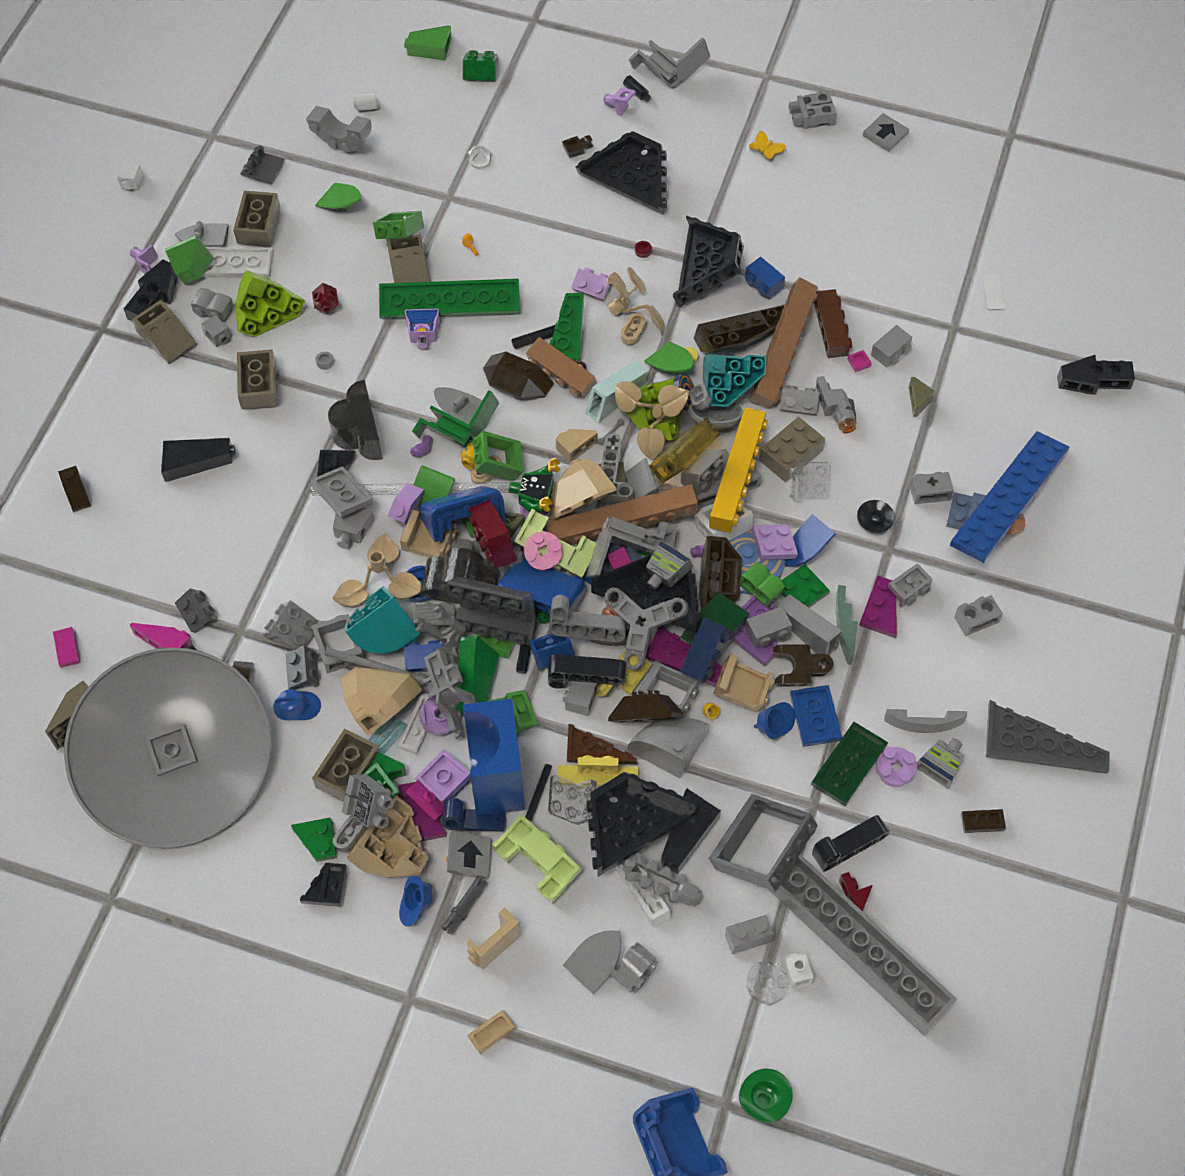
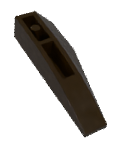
M784 305L698 324L693 339L701 352L708 353L744 346L776 329Z

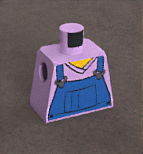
M439 309L405 310L410 342L417 343L419 349H426L428 342L436 341L440 323Z

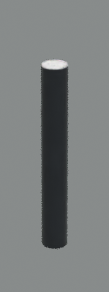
M550 764L544 765L525 818L529 821L533 820L552 769Z

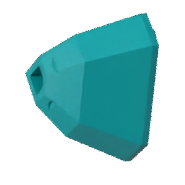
M751 354L745 357L706 355L703 358L702 377L703 384L708 389L711 397L709 406H730L766 374L767 356Z

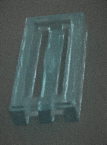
M395 715L380 726L369 738V741L380 746L397 726H400L380 749L382 754L394 744L406 729L407 724L403 723L401 719H397Z

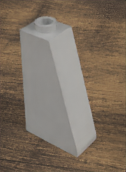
M790 594L776 602L775 609L782 606L792 623L791 631L805 644L810 645V649L816 654H827L830 656L838 648L842 632L838 627Z

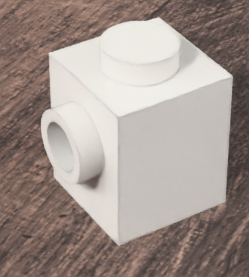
M123 162L120 171L117 173V180L121 188L138 190L144 176L140 164Z
M792 953L788 955L783 966L791 989L812 984L814 977L806 953Z

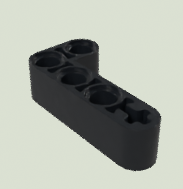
M554 654L550 656L548 685L556 689L564 688L566 681L621 685L625 683L627 663L620 659Z
M875 815L832 840L829 836L819 840L813 847L812 856L822 871L826 872L885 839L890 834V831L880 816Z

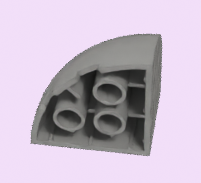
M689 717L658 720L638 732L628 744L627 751L680 779L708 734L709 724Z

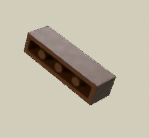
M836 289L816 291L817 298L814 301V307L827 358L848 356L849 350L852 348V339L848 338V324L844 323L845 313L840 307L841 297L837 296Z

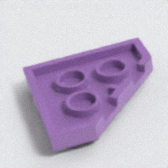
M755 596L741 607L750 613L747 619L775 609L774 601L767 607L760 603ZM746 619L732 640L765 666L775 656L773 654V647L777 646V641L774 640L766 646L755 647L745 629Z

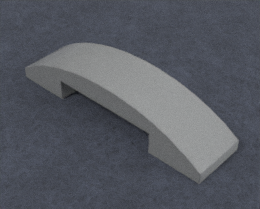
M887 709L884 721L892 726L911 732L936 733L962 725L967 717V711H947L944 718L907 717V710Z

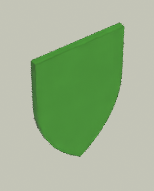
M334 183L315 206L329 209L341 208L345 211L350 205L361 201V194L353 185Z
M671 341L644 360L646 364L661 371L671 372L672 374L693 369V358L690 352Z

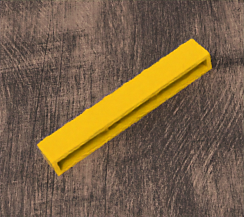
M744 408L710 514L709 528L731 533L733 526H737L739 519L737 512L742 510L743 501L741 499L746 497L748 487L745 486L750 484L752 476L750 470L754 471L756 464L754 457L759 455L760 446L758 444H762L764 438L762 431H766L768 420L765 419L766 412Z

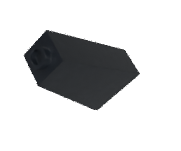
M230 438L163 441L161 473L164 481L169 482L231 464L232 457L236 454L235 445H232Z
M688 788L685 790L683 797L693 798L696 802L700 803L699 811L696 815L670 831L661 855L662 866L669 867L676 874H679L720 819L721 810Z

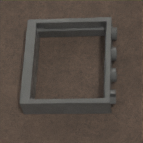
M751 794L710 855L709 860L717 871L776 892L789 870L794 866L799 854L805 849L808 840L815 833L818 825L811 813ZM761 813L799 825L767 876L730 862Z

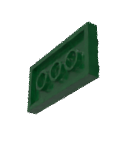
M853 721L812 780L811 785L846 806L880 754L886 748L888 742Z

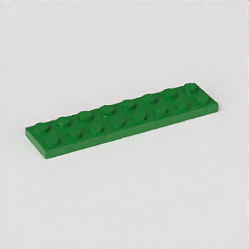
M519 278L379 283L380 319L406 318L405 310L439 309V316L520 314Z

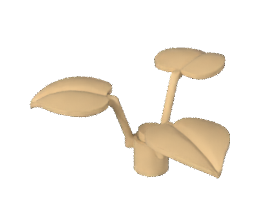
M631 267L627 268V274L634 283V287L630 291H627L624 281L616 272L610 274L606 282L614 286L621 294L608 304L611 313L616 316L622 311L627 313L646 308L660 329L661 335H663L665 329L664 321L653 305L645 304L627 308L629 305L627 299L633 291L638 288L642 294L646 292L645 284Z
M628 381L619 382L615 386V400L617 406L622 411L631 412L635 410L636 405L653 409L652 414L657 420L650 426V429L647 427L640 429L637 442L642 453L649 459L655 460L665 446V436L661 430L654 429V427L659 422H662V418L678 415L684 408L690 391L677 386L667 385L658 394L660 404H646L639 402L642 397V391L636 384Z
M384 533L368 550L367 557L370 566L367 567L368 571L364 585L362 586V583L358 580H347L338 587L332 598L336 603L347 607H355L364 603L368 598V593L364 589L368 586L371 571L376 573L386 572L392 581L388 586V590L396 599H408L421 592V584L414 575L408 572H400L396 578L392 577L386 564H390L398 558L399 549L387 534Z

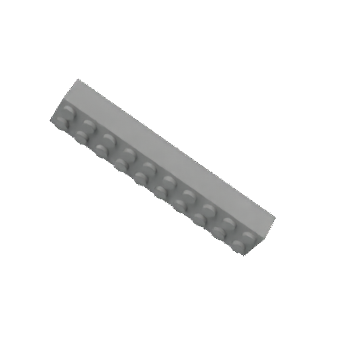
M799 854L794 866L785 876L783 883L776 892H771L925 1036L953 1007L957 998Z

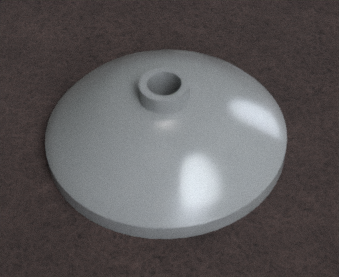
M733 402L728 407L709 406L704 410H697L691 403L688 412L694 421L705 427L723 429L740 422L743 409Z

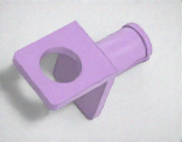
M620 88L615 95L605 94L603 102L606 105L615 106L617 115L620 116L628 108V101L636 92L635 90Z
M152 245L144 251L138 247H133L130 250V256L135 258L140 271L145 274L152 269L150 265L158 259V255Z

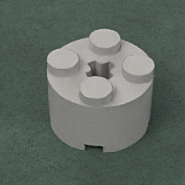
M636 942L618 962V968L616 970L613 969L610 976L629 992L636 993L645 980L644 976L649 977L659 962L653 954Z

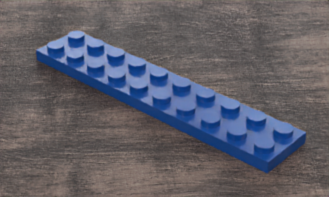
M1036 431L953 537L950 546L984 563L1068 453L1070 446Z

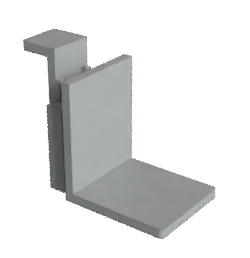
M702 37L678 61H675L650 40L649 45L653 54L648 56L638 50L629 58V62L633 69L644 63L670 87L676 88L680 81L684 83L710 58V53L706 41Z
M611 517V519L606 518L602 526V532L599 533L586 577L590 578L600 575L610 541L642 553L655 551L656 547L643 543L642 539L648 537L655 540L664 539L668 523H659L657 532H653L615 517Z

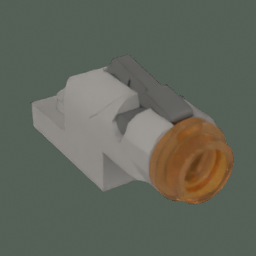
M824 376L817 377L815 388L819 392V400L824 415H833L839 429L843 433L853 432L857 424L854 400L848 398L843 389L831 390L829 382L826 383Z

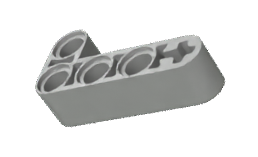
M616 433L608 434L605 438L601 469L607 476H611L608 478L617 490L609 496L598 499L604 505H613L633 499V487L629 483L617 482L622 452V438Z
M557 595L553 597L551 603L549 631L551 634L561 637L621 642L626 636V621L619 616L569 611V599L564 595Z

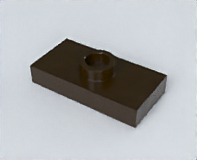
M1003 809L961 812L964 833L1005 831L1006 829Z

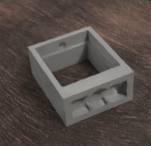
M349 614L338 615L334 619L320 621L312 625L327 674L355 665L354 663L331 656L327 657L320 635L345 628L346 623H351ZM354 642L355 648L343 651L364 658L361 648Z
M655 661L638 692L648 694V691L653 689L658 679L680 688L687 693L681 704L676 705L684 714H687L691 706V699L695 700L699 692L697 688L698 680Z

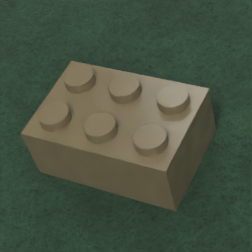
M244 190L233 229L238 244L271 246L280 211L277 193Z
M273 349L237 352V390L241 409L278 406L276 360Z
M798 416L760 449L759 461L786 483L823 451L826 438Z
M344 728L312 777L315 788L344 802L345 795H349L346 793L349 776L364 774L369 769L377 754L381 753L379 745Z

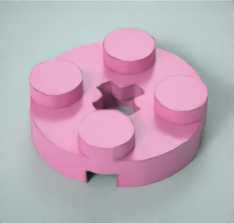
M536 532L525 543V559L531 567L537 570L551 569L561 560V542L552 533ZM546 546V550L549 551V553L540 556L538 548Z

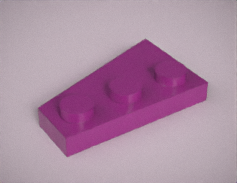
M877 575L859 626L896 639V595L888 588L889 583L893 580Z
M415 782L398 785L400 791L398 797L412 807L414 813L412 819L414 825L418 826L422 841L446 837V833L438 819L434 821L406 793Z

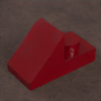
M849 872L841 874L839 884L845 896L863 911L873 885L857 890L858 884L854 877L851 878Z

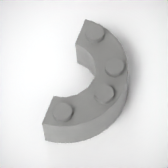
M315 106L306 118L309 129L326 142L330 148H337L345 152L357 150L372 130L371 120L368 118L356 116L350 125L339 121L330 109Z

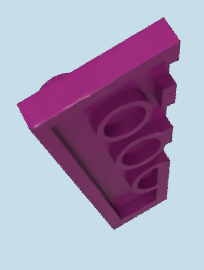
M662 625L658 627L647 649L645 658L680 672L692 645L685 643L680 639V636L671 633ZM717 662L714 664V673L711 679L706 682L714 687L722 669V666Z

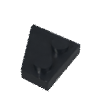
M320 450L317 477L342 466L347 470L356 457L355 450Z
M325 863L319 875L310 883L311 886L305 895L302 894L300 897V902L302 904L341 907L347 865Z

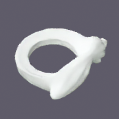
M483 145L474 146L470 151H467L469 163L475 168H484L489 165L490 155L493 152ZM479 149L482 150V154L486 159V162L482 165H476L473 162Z

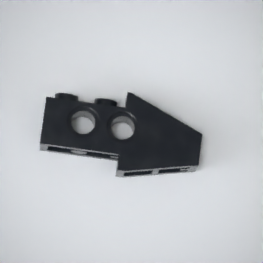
M162 259L138 280L139 290L123 308L128 320L132 321L134 317L160 300L171 304L177 275L170 262Z
M1092 355L1062 365L1057 375L1058 388L1095 395L1097 389H1131L1135 376L1132 361H1096V355Z

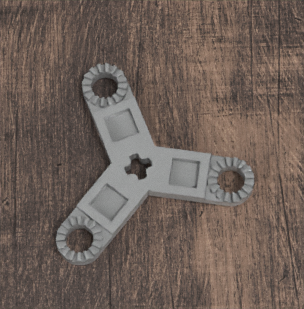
M610 588L604 596L606 604L630 624L623 661L627 663L626 667L633 671L641 669L644 665L651 630L684 617L689 610L687 602L682 598H674L643 610L618 588ZM618 593V601L612 603L610 600L611 595ZM677 603H681L683 606V610L680 613L674 612V606ZM641 617L646 619L643 627L638 624ZM633 655H637L639 660L635 665L630 664V658Z

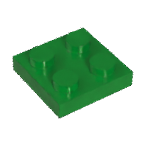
M806 564L782 579L785 588L781 595L785 598L790 594L809 608L826 597L830 592Z

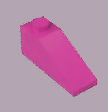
M131 623L129 625L135 636L155 649H187L193 645L190 639L191 636L186 631H179L175 627Z

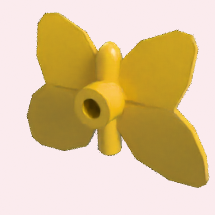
M763 131L757 133L756 142L749 144L750 148L760 150V153H764L768 159H772L774 154H779L786 148V145L783 143H773L772 140L768 142V137Z

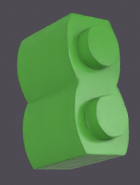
M758 562L752 565L741 576L739 581L745 590L753 594L760 603L767 607L783 593L785 588L783 581L779 577L770 574L768 568Z

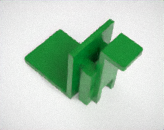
M488 390L469 424L431 405L430 410L437 417V423L419 418L412 432L416 437L420 438L427 428L465 448L469 443L473 442L475 437L484 431L497 409L499 401L493 392Z

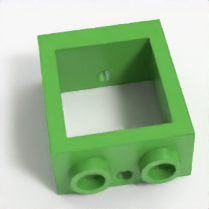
M422 211L391 212L374 221L373 226L376 239L408 238L423 229Z
M482 431L474 438L472 445L474 447L476 471L515 481L523 473L521 441ZM488 446L505 451L506 463L489 459Z

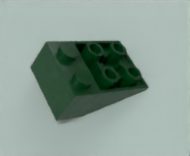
M718 592L699 612L700 625L696 626V633L685 629L680 638L692 645L703 619H709L730 629L729 640L726 644H723L721 649L723 654L750 613Z

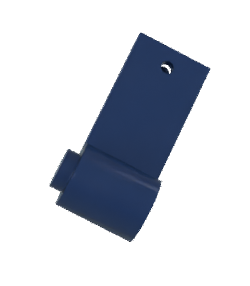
M451 798L444 803L442 826L445 829L454 831L504 832L506 812L476 816L475 809H465V805L461 800Z

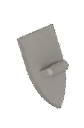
M197 221L196 225L186 227L175 233V237L180 241H184L197 236L205 247H223L228 224H203L201 221Z
M603 931L588 937L563 964L592 994H595L617 965L621 951L620 931Z

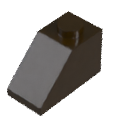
M77 466L58 471L72 511L76 512L91 507Z

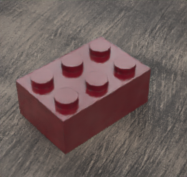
M491 500L469 508L471 516L468 518L471 526L475 529L473 535L476 541H479V546L482 552L485 553L488 563L492 562L495 569L517 561L509 531Z

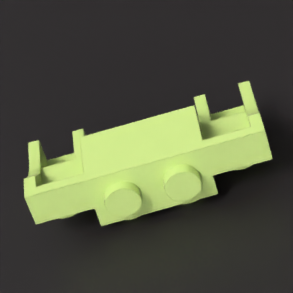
M531 509L514 543L524 547L530 536L536 532H543L549 517ZM582 536L575 548L558 539L562 545V557L554 568L558 570L562 568L582 578L590 564L596 543ZM546 546L538 548L540 556L549 553V551L546 550Z
M520 814L505 833L492 845L493 850L507 863L518 852L525 856L546 876L537 885V890L548 901L553 903L567 889L566 886L581 872V867L565 854L566 851L561 845H555L544 830L540 831Z

